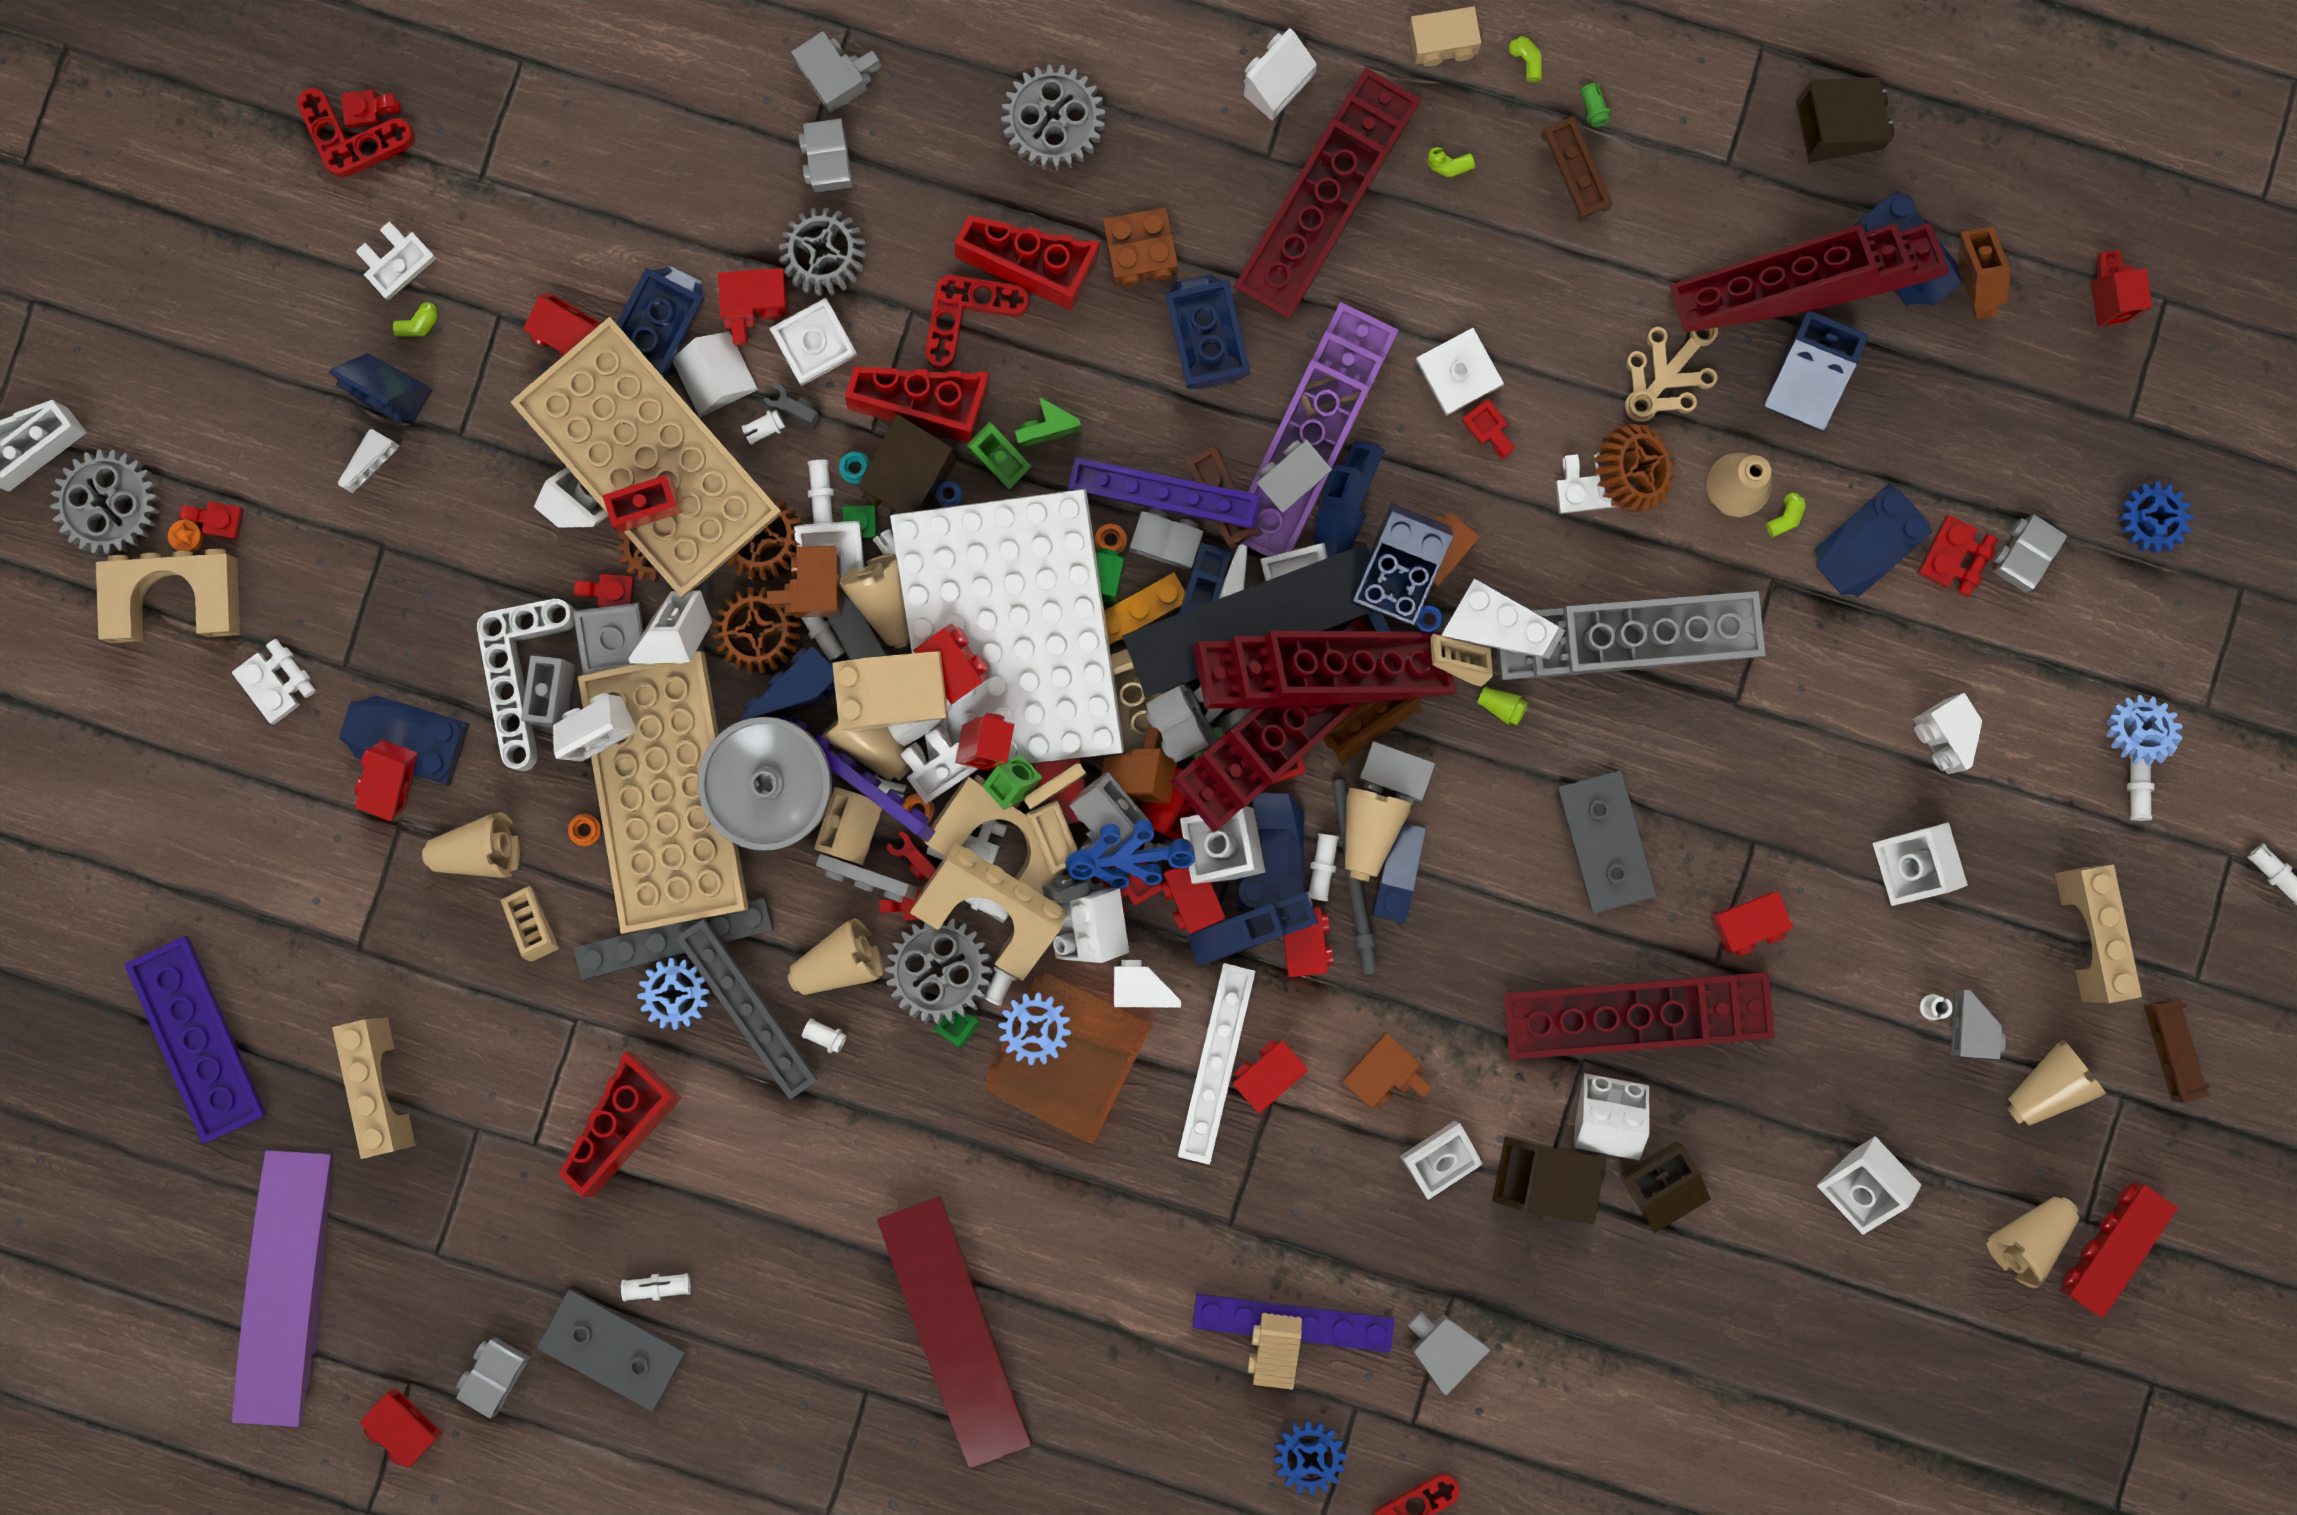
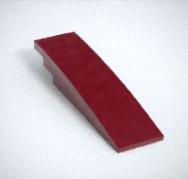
M1365 67L1351 93L1349 92L1336 116L1332 118L1239 276L1234 288L1290 320L1419 106L1420 98Z
M1931 222L1899 232L1897 224L1894 223L1866 233L1862 224L1670 284V288L1683 331L1690 332L1772 319L1847 303L1949 275V271Z
M1358 617L1342 631L1370 630ZM1360 703L1252 708L1170 782L1214 833L1237 812L1253 801L1269 785L1279 779Z
M1269 631L1265 636H1234L1230 641H1198L1193 646L1205 709L1351 704L1447 696L1456 693L1453 675L1432 665L1430 637L1433 634L1441 636L1443 632ZM1441 649L1442 657H1445L1444 650Z
M1768 972L1504 993L1510 1060L1709 1045L1775 1038Z
M941 1196L878 1218L877 1222L968 1468L1031 1446L1029 1435L966 1257L963 1256L954 1227L951 1226Z

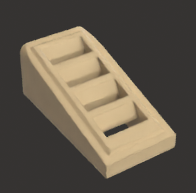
M1436 634L1430 637L1433 666L1481 687L1493 677L1491 648ZM1441 649L1444 650L1445 657H1442Z
M531 886L500 899L522 958L533 962L559 949L554 934ZM528 901L529 906L516 912L514 911L513 907ZM533 913V918L522 923L519 922L520 919ZM536 926L538 927L539 930L527 936L525 935L524 932ZM542 939L541 941L530 946V944Z

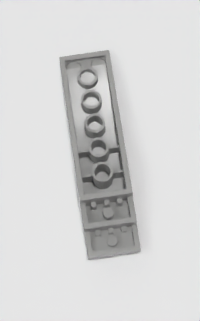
M1759 591L1532 610V612L1566 630L1550 658L1546 659L1497 649L1500 681L1764 657L1765 647Z

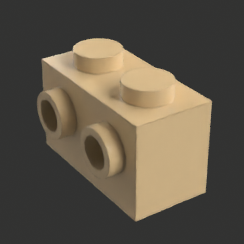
M1475 6L1411 16L1408 30L1414 64L1423 63L1424 66H1435L1446 59L1455 58L1456 61H1466L1478 54L1481 38Z
M835 787L814 849L863 865L865 857L869 852L870 843L880 819L882 808L866 796Z

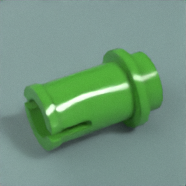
M1591 83L1580 89V94L1583 97L1588 113L1586 120L1588 123H1591L1592 127L1603 126L1611 120L1610 115L1612 112L1610 108L1606 107L1599 83Z

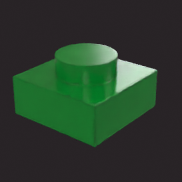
M874 505L843 507V522L860 521L862 540H873L877 536V507Z
M957 1012L954 1013V1023H950L946 1016H943L941 1025L936 1024L933 1030L962 1050L981 1023L967 1012L966 1018H963Z

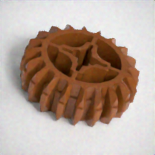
M1628 424L1617 427L1611 433L1602 437L1603 443L1596 447L1600 455L1593 459L1599 465V468L1593 473L1600 476V482L1596 486L1604 487L1603 497L1611 498V506L1620 507L1621 511L1638 513L1653 509L1655 506H1658V503L1666 499V493L1672 489L1669 481L1675 478L1670 472V468L1675 463L1670 462L1669 455L1672 451L1665 449L1666 439H1658V431L1650 430L1648 425Z
M768 494L767 496L775 503L774 495ZM783 498L778 500L775 505L782 512L778 517L785 524L786 538L772 532L773 522H771L764 532L772 539H762L760 544H758L759 542L755 538L750 541V553L752 554L750 561L743 558L738 551L726 562L730 568L738 564L736 568L738 575L742 576L748 569V578L755 580L758 571H760L761 579L768 581V571H771L775 578L781 577L778 569L781 566L786 571H791V566L787 561L789 558L796 557V553L793 551L797 545H801L795 541L796 531H794V526L802 525L803 521L800 517L791 519L795 515L796 510L793 506L784 510L787 502ZM783 547L777 556L768 561L761 562V559H764L769 549Z
M748 587L747 598L744 597L741 591H736L735 595L738 602L734 603L729 598L725 599V603L730 609L726 612L719 608L717 613L724 617V620L713 622L714 627L722 629V632L713 634V639L717 641L724 640L723 643L716 647L717 651L723 653L729 650L724 657V661L730 663L736 659L734 668L738 671L747 663L746 672L750 675L755 672L756 665H758V670L762 675L767 673L766 664L768 663L774 671L779 670L776 660L780 658L787 664L790 660L784 655L785 651L797 652V648L791 645L790 641L801 640L799 634L792 633V630L801 628V623L799 621H790L795 616L793 614H785V608H773L779 614L782 622L775 623L763 620L762 613L759 611V605L767 606L768 589L766 587H761L758 596H756V591L753 587ZM749 608L746 622L733 629L734 622L739 614ZM757 623L762 628H765L764 633H760L762 636L758 638V641L750 633L751 628L754 629L753 626ZM782 632L778 645L766 654L768 640ZM733 640H750L756 656H747L740 653Z

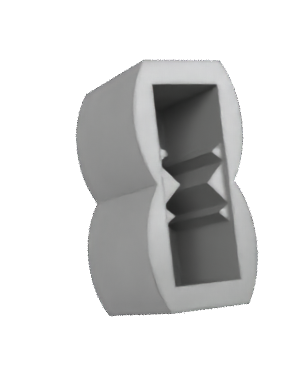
M842 118L803 124L804 133L799 134V143L802 154L807 153L808 164L803 165L805 183L812 185L814 193L852 188L848 147Z
M1150 508L1149 512L1141 511L1129 551L1191 571L1204 532L1198 529L1199 524L1184 518H1180L1179 522L1167 519V513Z
M2034 514L2025 520L2023 518L2018 520L2010 532L2014 536L2010 545H2003L1993 559L1997 563L1993 572L2025 593L2035 588L2067 537L2066 534Z
M1187 683L1179 685L1146 703L1148 721L1161 732L1163 751L1169 758H1173L1175 762L1188 758L1216 741L1212 728L1202 714L1200 705Z
M496 1337L490 1339L488 1343L483 1341L474 1354L473 1359L477 1362L471 1372L467 1370L456 1386L460 1390L456 1399L490 1419L495 1417L505 1403L530 1357Z

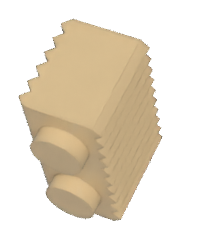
M1263 1313L1260 1325L1253 1326L1252 1345H1257L1256 1353L1250 1352L1248 1361V1373H1254L1253 1385L1293 1390L1301 1340L1302 1319L1300 1317L1294 1318L1293 1316L1287 1317L1286 1315L1281 1316L1272 1313L1268 1315Z

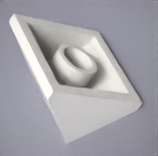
M730 331L694 338L673 360V364L699 417H703L758 390L738 347L732 342Z
M1457 1121L1448 1124L1400 1156L1428 1200L1483 1165L1465 1130Z

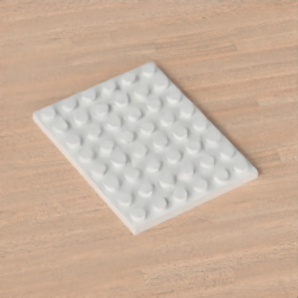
M1086 489L891 515L912 654L915 653L913 650L952 623L955 628L959 627L964 631L969 639V644L967 645L974 655L978 654L983 658L989 669L987 673L990 678L953 703L947 712L948 718L941 719L935 728L942 724L949 733L951 742L954 745L960 739L963 724L974 720L976 717L985 716V713H994L1004 716L1005 722L1015 724L1008 760L1021 754L1029 763L1123 753L1124 743ZM928 732L927 734H925V739L928 751V758L930 761L931 759L939 755V753L928 741L926 737L930 734V732Z

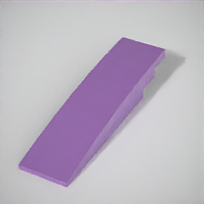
M1339 303L1248 493L1262 497L1255 526L1260 528L1263 535L1259 537L1252 536L1241 544L1268 557L1293 550L1329 474L1288 510L1282 513L1257 484L1261 479L1258 473L1272 461L1278 465L1285 459L1286 456L1283 451L1296 440L1301 444L1308 440L1331 468L1333 467L1399 331L1398 329L1344 303ZM1327 376L1335 379V381L1305 391L1310 382ZM1361 392L1357 400L1340 406L1339 399ZM1303 395L1308 397L1311 408H1315L1318 413L1317 415L1307 417L1301 401ZM1336 400L1335 408L1325 412L1319 410L1318 406Z
M265 1150L242 1313L232 1423L299 1427L303 1424L305 1391L310 1388L312 1355L316 1354L333 1154Z

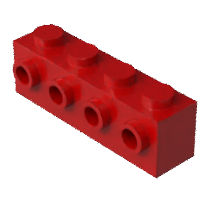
M2133 1182L2120 1192L2118 1205L2113 1212H2109L2104 1216L2099 1225L2101 1230L2094 1240H2090L2085 1244L2080 1254L2082 1258L2076 1267H2072L2066 1272L2062 1279L2063 1286L2059 1290L2061 1293L2091 1314L2103 1319L2178 1209L2144 1184Z

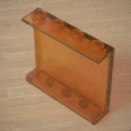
M1045 972L1043 978L1038 975L1036 976L1029 993L1034 995L1032 1000H1035L1037 993H1041L1042 1001L1044 1002L1049 997H1054L1052 1004L1054 1008L1060 1005L1064 1006V1009L1059 1014L1061 1018L1070 1017V1021L1063 1025L1064 1029L1071 1030V1035L1062 1037V1040L1068 1045L1066 1048L1057 1046L1056 1050L1059 1056L1054 1058L1051 1054H1048L1046 1064H1042L1038 1057L1035 1058L1033 1065H1029L1028 1057L1026 1056L1019 1062L1016 1061L1018 1054L1016 1050L1007 1053L1005 1050L1010 1043L1009 1041H1004L999 1050L1000 1053L1004 1054L999 1066L993 1064L984 1082L989 1084L986 1092L1093 1145L1152 1024ZM1038 1006L1027 1007L1032 1015L1042 1016L1048 1011ZM1017 1016L1014 1023L1019 1026L1014 1034V1038L1021 1032V1022ZM1045 1018L1042 1022L1039 1021L1037 1023H1033L1030 1020L1028 1022L1030 1029L1023 1036V1039L1032 1035H1037L1040 1038L1043 1035L1040 1029L1048 1019ZM1056 1020L1049 1025L1048 1035L1053 1042L1057 1035ZM1028 1042L1023 1046L1024 1049L1029 1051L1043 1050L1038 1043Z

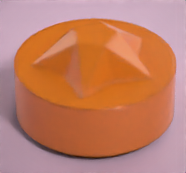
M179 520L170 527L168 541L178 551L195 552L202 546L204 534L198 524L190 520Z

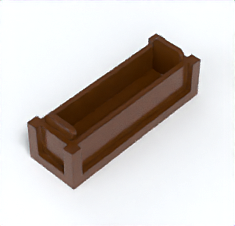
M1574 116L1544 128L1541 137L1543 141H1547L1579 213L1577 216L1579 223L1585 221L1587 216L1600 210L1603 213L1609 211L1612 201Z
M1212 446L1186 461L1196 482L1237 490L1221 458L1223 455L1217 447ZM1216 522L1227 545L1234 550L1238 548L1240 543L1252 536L1259 537L1263 535L1257 526L1254 529Z
M1418 698L1360 703L1322 739L1325 745L1334 751L1341 765L1345 766L1348 764V759L1414 712L1418 714L1423 709Z
M2165 999L2144 1005V1009L2171 1101L2185 1103L2209 1096L2207 1088H2210V1085L2204 1083L2183 1012V1008L2187 1006L2182 1003L2181 999L2173 1001Z

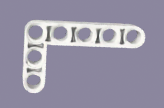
M550 599L487 612L477 622L478 638L501 758L507 767L518 771L532 769L538 760V753L532 724L521 721L525 685L516 641L572 629L575 626L573 615L575 609L560 599ZM564 607L566 610L565 619L560 623H554V611ZM527 614H532L534 617L533 625L529 629L523 630L521 627L522 618ZM500 620L502 624L501 632L496 636H491L489 633L490 625L494 621ZM501 652H506L508 656L506 665L502 668H497L495 665L496 656ZM506 684H512L514 688L513 696L510 699L503 700L501 696L502 688ZM517 715L520 719L519 728L514 732H510L507 728L508 719ZM523 747L526 751V758L522 763L516 764L513 760V753L517 748Z

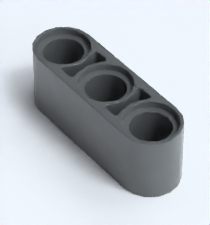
M842 590V616L827 618L850 660L887 656L869 622Z

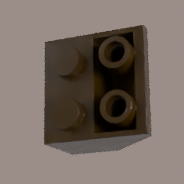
M1678 1142L1672 1143L1619 1175L1653 1233L1711 1200L1699 1170L1684 1145Z

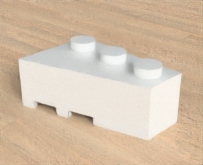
M50 400L13 413L14 416L0 420L1 489L10 492L87 433L69 408L54 400Z
M1474 579L1441 636L1549 659L1566 630Z

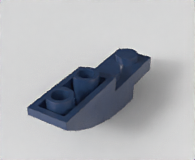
M1354 441L1344 465L1334 464L1332 467L1333 471L1328 477L1321 498L1314 545L1325 543L1328 558L1352 549L1367 514L1359 508L1385 452L1377 444Z
M1200 543L1178 614L1219 599L1232 552Z
M1305 892L1244 913L1187 936L1197 966L1199 967L1317 925L1319 921L1309 892Z

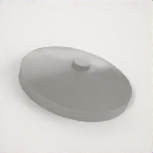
M750 718L728 727L710 744L699 768V799L708 820L726 839L739 846L753 850H775L800 841L810 834L822 820L831 798L832 776L829 762L823 749L806 730L780 718Z

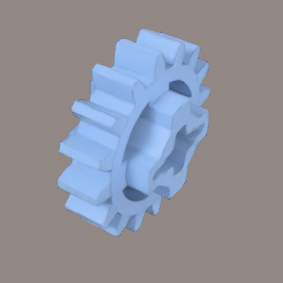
M2138 695L2134 702L2130 698H2126L2122 705L2115 707L2107 721L2110 729L2106 735L2107 737L2115 738L2111 745L2112 748L2121 747L2123 749L2120 755L2122 758L2129 754L2133 756L2134 764H2137L2141 758L2144 759L2147 766H2151L2155 759L2159 763H2163L2167 756L2173 755L2183 736L2178 733L2183 726L2173 722L2178 715L2176 712L2169 714L2166 712L2167 703L2158 706L2156 705L2155 697H2152L2149 702H2145L2142 695Z
M669 958L667 967L662 961L657 962L656 967L658 971L655 972L647 969L646 974L650 978L649 981L639 982L640 986L646 988L645 993L637 995L638 999L646 1000V1004L640 1008L641 1011L650 1010L652 1014L648 1020L654 1022L658 1018L661 1019L660 1028L663 1029L669 1025V1022L672 1023L673 1030L680 1029L681 1021L687 1027L692 1026V1016L698 1019L703 1017L699 1008L709 1007L710 1003L703 1000V997L710 994L711 989H703L702 984L706 981L703 977L697 976L699 971L695 966L688 969L689 960H682L680 965L677 966L676 959ZM680 973L686 975L692 981L694 987H689L683 982ZM666 974L665 982L659 989L654 990L657 981ZM673 988L681 990V992H688L687 995L677 997L675 1001L674 998L661 996L662 993H668ZM691 998H695L692 1007L683 1014L684 1005ZM655 1001H660L667 1008L668 1015L657 1007Z
M1037 993L1035 1000L1031 1001L1028 994H1024L1022 1004L1012 1000L1011 1004L1014 1010L1012 1012L1008 1010L1003 1011L1002 1014L1008 1018V1021L999 1023L1000 1028L1006 1029V1034L1000 1037V1041H1009L1010 1045L1005 1050L1007 1053L1014 1050L1018 1052L1016 1061L1019 1062L1026 1056L1028 1057L1029 1065H1033L1035 1058L1039 1057L1042 1064H1046L1048 1054H1051L1054 1058L1059 1056L1056 1050L1057 1046L1067 1047L1068 1044L1062 1040V1037L1071 1035V1030L1064 1029L1063 1024L1070 1021V1017L1061 1018L1059 1013L1062 1012L1064 1006L1060 1005L1054 1008L1052 1006L1054 997L1051 996L1044 1002L1042 1001L1041 993ZM1038 1006L1048 1011L1042 1016L1032 1015L1027 1007ZM1017 1016L1021 1022V1032L1014 1038L1013 1023ZM1045 1018L1048 1019L1040 1029L1043 1034L1040 1038L1037 1035H1032L1023 1039V1036L1030 1029L1028 1025L1030 1020L1033 1023H1037L1039 1021L1042 1022ZM1056 1020L1057 1035L1053 1042L1048 1035L1049 1025ZM1028 1042L1038 1043L1043 1050L1029 1051L1024 1049L1023 1046Z

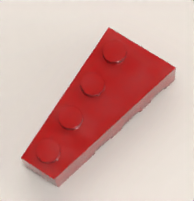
M968 215L954 243L955 258L1011 284L1021 286L1037 296L1072 311L1099 256L1100 242L1088 240V242L1073 239V236L1063 234L1056 236L1041 233L1039 229L1029 227L1022 229L1012 227L1009 223Z
M854 367L845 394L846 405L849 410L891 422L898 414L926 432L970 443L974 438L990 386L989 372L968 374L949 370L948 373L928 372L925 369L898 371L897 368Z
M623 1053L619 1061L620 1065L614 1076L610 1077L600 1102L591 1112L586 1128L576 1140L558 1174L581 1197H594L682 1098L636 1054Z

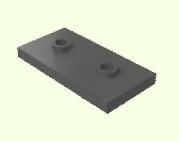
M1622 771L1557 787L1591 913L1595 914L1657 897Z
M572 1288L566 1293L537 1347L538 1350L651 1412L656 1409L686 1353V1350Z

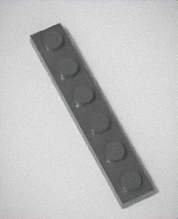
M766 898L748 902L749 910L705 919L722 944L772 931L774 928ZM702 919L645 929L574 948L581 980L685 954L686 952L678 943L676 937Z
M703 918L677 936L676 940L789 1100L814 1084L818 1078L706 919Z

